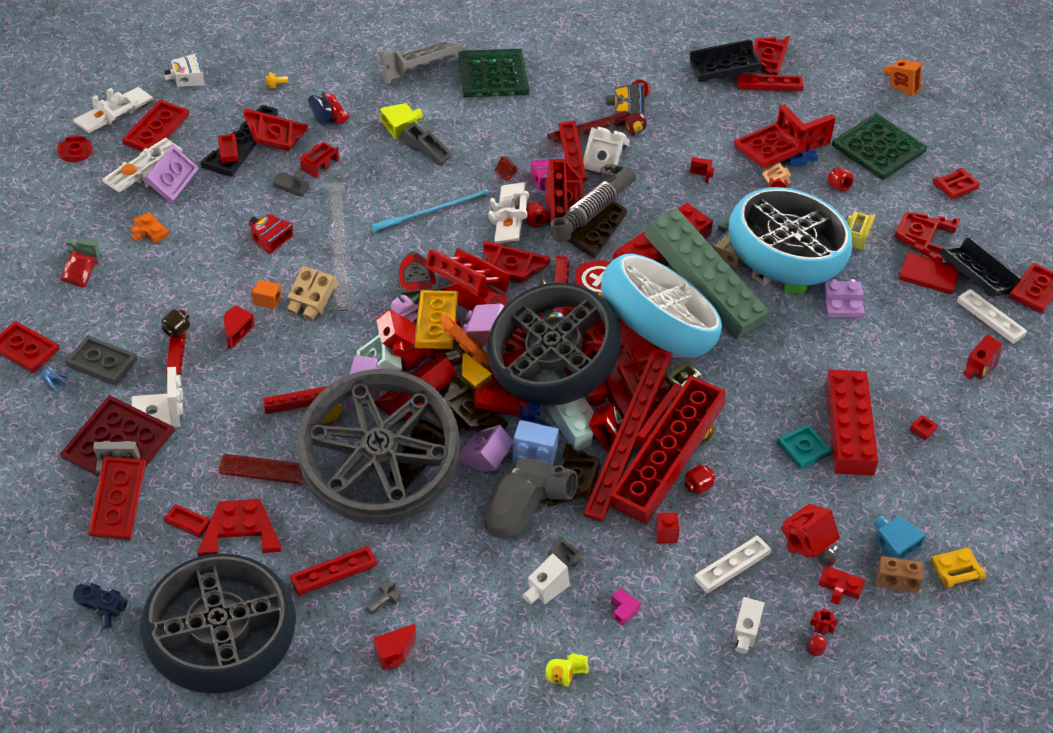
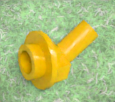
M269 72V75H266V86H269L270 89L276 88V84L288 82L286 76L276 77V73Z

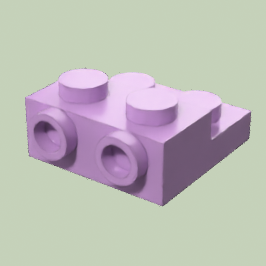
M830 279L824 282L822 291L827 317H864L865 311L862 301L864 294L861 282H856L854 279L846 281Z

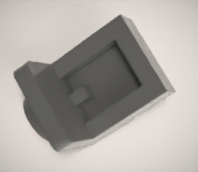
M561 536L547 554H554L569 568L572 565L575 567L583 559L581 554L585 549L581 546L576 550Z

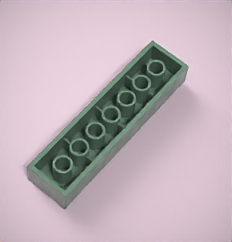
M677 208L649 222L644 234L646 238L680 276L696 287L711 302L718 312L722 324L736 339L764 324L770 311Z

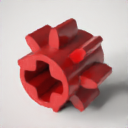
M825 608L819 612L814 611L810 621V625L815 628L814 633L818 632L823 636L828 632L834 633L838 623V619H834V612Z

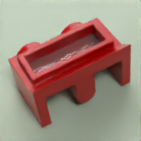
M325 142L314 145L308 154L304 153L301 156V170L318 178V167L320 165L328 169L330 167V159L336 162L339 161V147L334 148Z

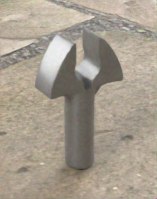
M395 582L381 585L380 591L382 595L366 607L368 613L372 614L387 601L397 604L401 596V587L396 592L389 593V591L396 587Z

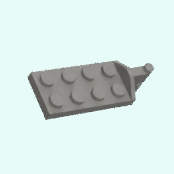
M445 40L400 54L398 50L386 53L385 50H381L378 52L381 66H386L385 69H382L384 83L390 84L392 79L403 76L407 69H414L416 65H427L432 60L439 61L443 60L445 56H456L458 52L464 51L463 45Z

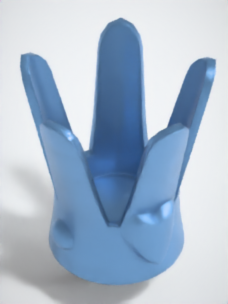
M51 367L42 371L41 380L48 383L56 394H58V390L53 382L60 386H68L60 379V377L68 379V376L57 373Z

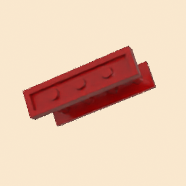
M456 248L454 257H448L435 249L429 250L425 265L426 268L475 294H482L484 285H492L503 292H507L511 274L460 248Z

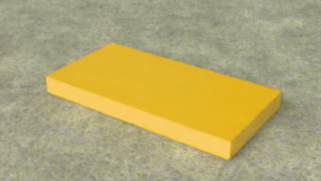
M421 290L415 348L453 349L454 340L441 327L443 323L439 318L445 313L456 323L458 291Z

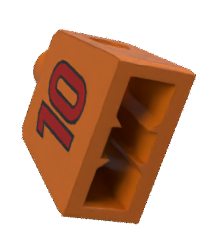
M900 59L892 66L887 65L884 69V74L890 76L891 86L913 96L921 89L923 63Z

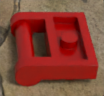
M963 168L956 169L955 172L946 176L933 179V185L936 188L939 187L951 200L979 189L980 186Z

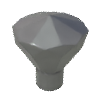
M836 546L826 548L818 554V560L823 565L833 566L839 549Z

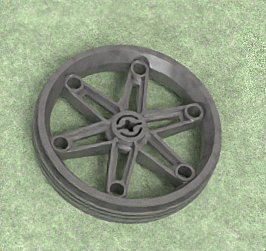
M370 369L344 376L326 387L313 400L304 415L299 429L297 453L304 480L310 491L323 505L334 513L353 521L387 524L399 522L421 513L443 494L451 482L458 465L460 442L458 426L451 408L431 385L414 375L402 371ZM390 390L412 396V398L383 421L369 391ZM353 396L360 428L320 425L335 406ZM423 403L422 406H417L416 404ZM365 405H368L377 425V428L370 429L369 431L362 408ZM428 409L434 413L443 429L445 446L407 437L422 416L427 413ZM411 412L413 415L394 435L389 429ZM318 434H323L322 437H315ZM331 437L361 439L360 446L331 440ZM376 441H378V444L381 446L382 451H380L379 446H377ZM313 445L351 454L328 483L322 479L314 464ZM398 445L426 451L427 454L397 453ZM436 454L443 455L442 457H435ZM362 456L369 461L348 480L344 478ZM390 461L396 486L390 487L380 464ZM397 463L434 465L438 467L433 477L421 489L406 497ZM375 470L389 502L379 504L363 503L344 497V495ZM341 486L340 489L333 490V487ZM395 496H401V497H402V498L399 499V500H394V499H393Z

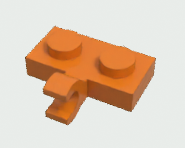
M150 212L134 218L135 226L130 228L134 233L131 235L134 241L147 236L153 243H156L169 236V231Z

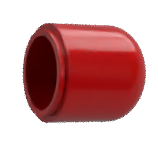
M820 635L811 637L807 646L808 652L813 656H821L827 645L826 640Z

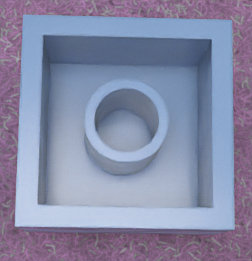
M520 420L514 435L512 463L522 459H534L553 465L557 454L559 429Z

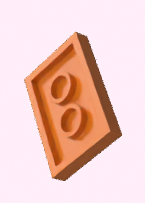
M444 313L439 319L443 323L441 327L446 331V334L452 340H456L465 352H469L477 363L481 364L483 362L488 367L489 361L486 351Z

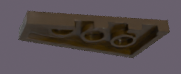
M615 201L612 202L586 225L572 232L571 238L567 241L595 259L626 216L627 209Z
M423 415L417 426L414 427L410 438L445 446V437L441 425ZM405 446L402 452L418 455L427 454L426 451ZM397 463L403 486L407 487L427 465ZM391 470V472H390V479H392L393 481H395V480H394V476H393V472H392V470Z

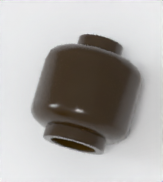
M173 309L161 320V329L171 338L173 336L180 337L190 327L188 320L190 317L184 310L178 311Z

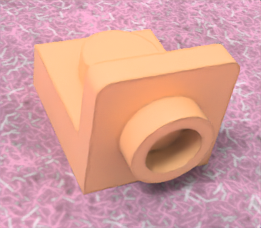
M780 163L762 173L768 184L770 178L774 180L781 178L782 180H787L788 184L791 183L789 179L791 174L788 168H783Z

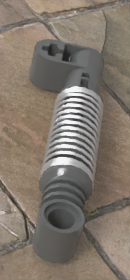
M614 164L602 166L600 168L602 183L570 207L566 215L551 221L554 241L565 242L569 240L571 233L575 229L586 225L614 202L619 194L636 180L634 171L628 167Z

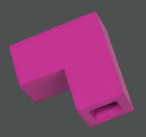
M621 588L612 595L611 603L617 607L613 612V619L624 626L640 610L641 603Z

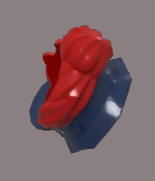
M322 91L321 96L311 95L308 98L309 107L315 119L322 126L328 120L336 122L338 125L348 120L349 114L343 109L335 95Z

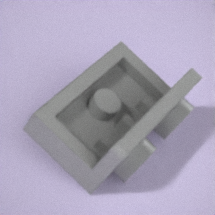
M94 442L93 450L98 460L96 466L98 473H101L104 456L140 459L136 442Z

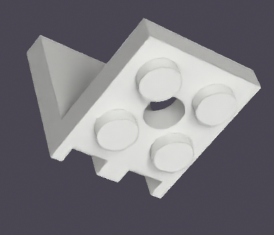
M598 127V129L591 128L583 158L585 169L601 173L600 168L604 165H618L623 145L629 146L630 140L626 137L627 135L618 131H614L613 134L608 129ZM600 151L607 153L605 160L598 159Z
M167 367V394L132 396L133 407L145 413L149 410H157L156 413L149 415L174 426V428L180 427V415H183V403H180L183 400V388H179L181 387V375H177L176 367Z

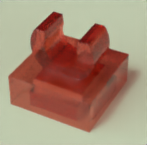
M501 156L494 171L504 180H510L512 175L516 174L518 168L509 158Z

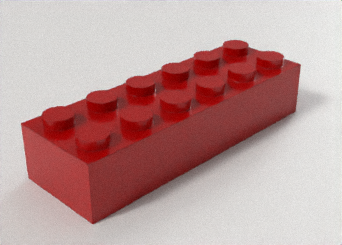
M685 203L678 208L704 239L711 236L712 219L689 203ZM645 231L613 253V260L624 254H637L652 259L664 266L669 265L668 261L644 235Z
M829 369L825 387L834 473L874 476L878 465V454L867 371Z

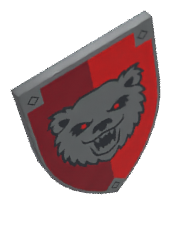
M411 251L404 257L398 269L401 295L420 293L421 290L438 291L435 272L426 268L427 259L414 251Z

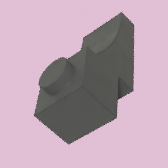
M415 121L406 127L399 136L411 149L415 148L423 152L438 165H441L452 156V153L429 130L425 132Z

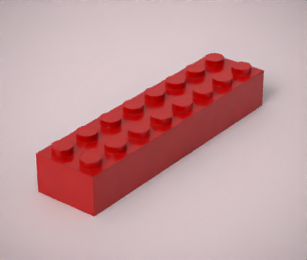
M692 375L689 376L610 494L612 508L646 525L648 524L726 404L725 390Z

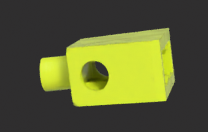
M405 103L380 108L381 122L394 139L400 138L399 136L402 131L414 121L417 123L418 119L423 118L420 108L412 111Z

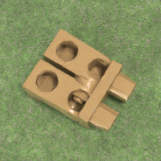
M302 266L292 290L287 296L290 301L287 308L289 313L298 315L300 309L303 308L305 311L302 315L311 321L314 320L317 314L322 315L328 298L338 286L336 278L333 275Z

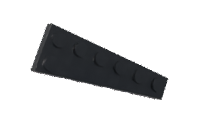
M262 105L256 110L273 116L278 115V109ZM246 121L240 125L238 131L231 133L235 134L239 161L221 163L220 150L218 148L201 161V168L231 177L235 174L257 144Z

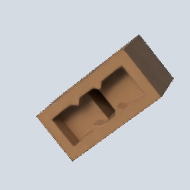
M881 556L876 572V587L914 593L919 592L923 581V562Z

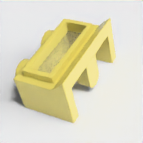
M854 212L853 216H848L847 224L852 235V247L864 249L866 239H868L873 226L875 214L868 216Z

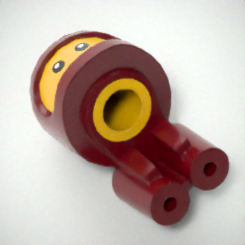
M621 111L613 115L614 125L616 127L626 125L632 136L636 132L644 130L647 126L646 118L641 113L629 115L628 111Z

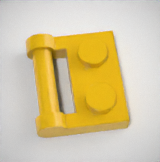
M969 547L931 557L930 561L945 588H951L954 584L974 579L983 580L986 578L985 570L979 566ZM970 569L972 570L971 572H967V573H963V574H959V575H955V576L949 575V574H953V573H957V572H962V571H966V570H970Z

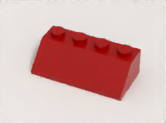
M448 357L427 361L412 372L411 375L422 379L441 394L440 391L443 388H449L457 372ZM388 390L376 399L374 403L387 415L391 416L408 402L412 396ZM417 403L416 405L422 406L423 403ZM409 412L402 420L409 419L413 414Z

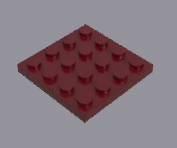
M109 395L62 450L60 455L63 459L100 477V473L96 470L98 460L93 450L94 442H136L140 459L145 460L147 466L175 432L174 426Z

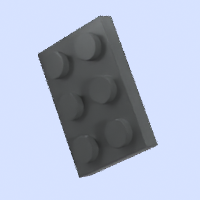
M87 335L65 361L68 367L117 385L137 361V354Z

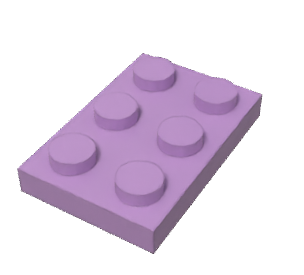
M172 144L143 180L171 203L199 167Z

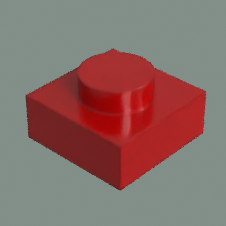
M921 415L911 425L910 431L926 441L937 430L938 425L924 415Z

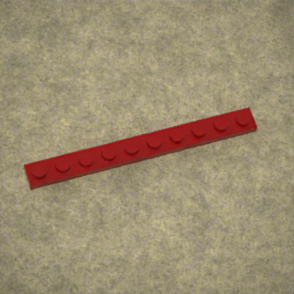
M653 347L587 503L584 517L604 522L611 505L610 494L624 474L636 445L637 434L647 419L671 361L672 352Z

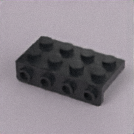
M751 39L693 50L689 53L690 66L699 82H707L716 78L722 79L726 76H736L746 72H756L762 69V63L753 49Z
M971 237L965 238L962 245L945 247L940 252V255L944 257L947 263L953 264L958 268V272L968 276L973 284L984 289L985 294L990 297L1010 294L1021 281L1019 275Z

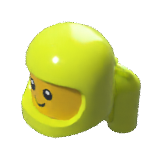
M570 654L567 656V660L552 659L546 666V678L553 684H562L564 687H569L573 674L588 673V656Z

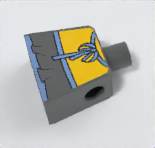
M635 83L615 88V95L606 96V105H615L616 112L628 111V114L641 113L645 115L644 83Z

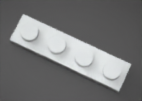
M969 289L958 297L957 302L1012 344H1015L1026 335L1027 330L973 290Z
M757 535L695 574L694 580L708 594L771 553V548Z

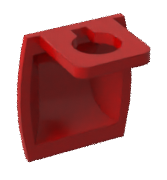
M72 251L64 266L61 281L83 288L89 280L94 263L98 264V261L93 257Z

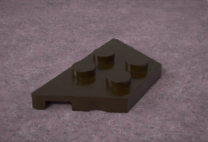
M458 372L455 373L444 397L455 419L467 431H480L498 425L505 429L508 422L498 412L475 407L476 390Z
M566 444L559 465L574 470L577 473V490L570 500L547 498L546 504L548 507L591 495L601 466L600 459L588 455L583 450L577 451L573 449L571 444Z

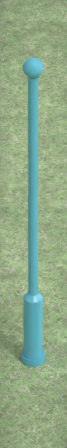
M483 189L482 192L401 218L395 217L376 224L373 223L371 227L375 233L378 230L400 224L401 221L481 195L487 196L489 191Z

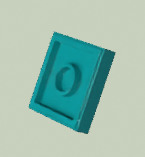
M809 424L777 439L776 442L799 469H803L832 454V449Z

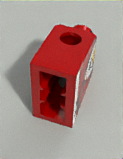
M612 403L596 408L589 423V427L606 452L610 451L623 421L617 410L618 407Z

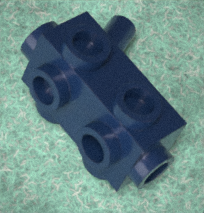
M93 583L77 585L73 592L74 601L78 605L96 610L95 614L102 616L103 628L105 629L112 627L111 615L119 616L121 611L125 610L128 602L127 599L120 595L119 591L114 589L104 591L100 589V586Z

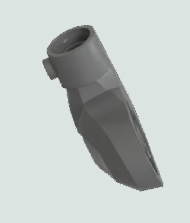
M522 459L514 462L507 473L495 483L485 512V529L496 537L508 538L520 534L526 529L540 500L546 498L570 500L573 498L578 485L577 473L560 465H550L534 459Z

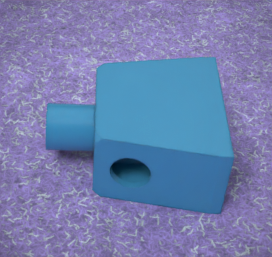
M879 516L874 522V525L879 529L875 541L887 557L904 559L921 548L926 535L902 517H896L889 522L883 516Z

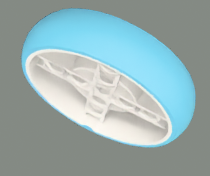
M637 254L621 255L606 267L601 280L602 295L615 314L640 336L668 352L690 358L701 356L715 346L721 333V318L711 302L682 276L652 259Z

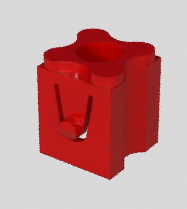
M812 504L804 506L786 519L781 526V530L787 538V549L793 554L799 552L806 558L816 557L840 539L832 510Z

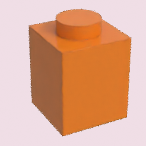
M259 280L251 290L254 305L275 309L281 298L280 284Z

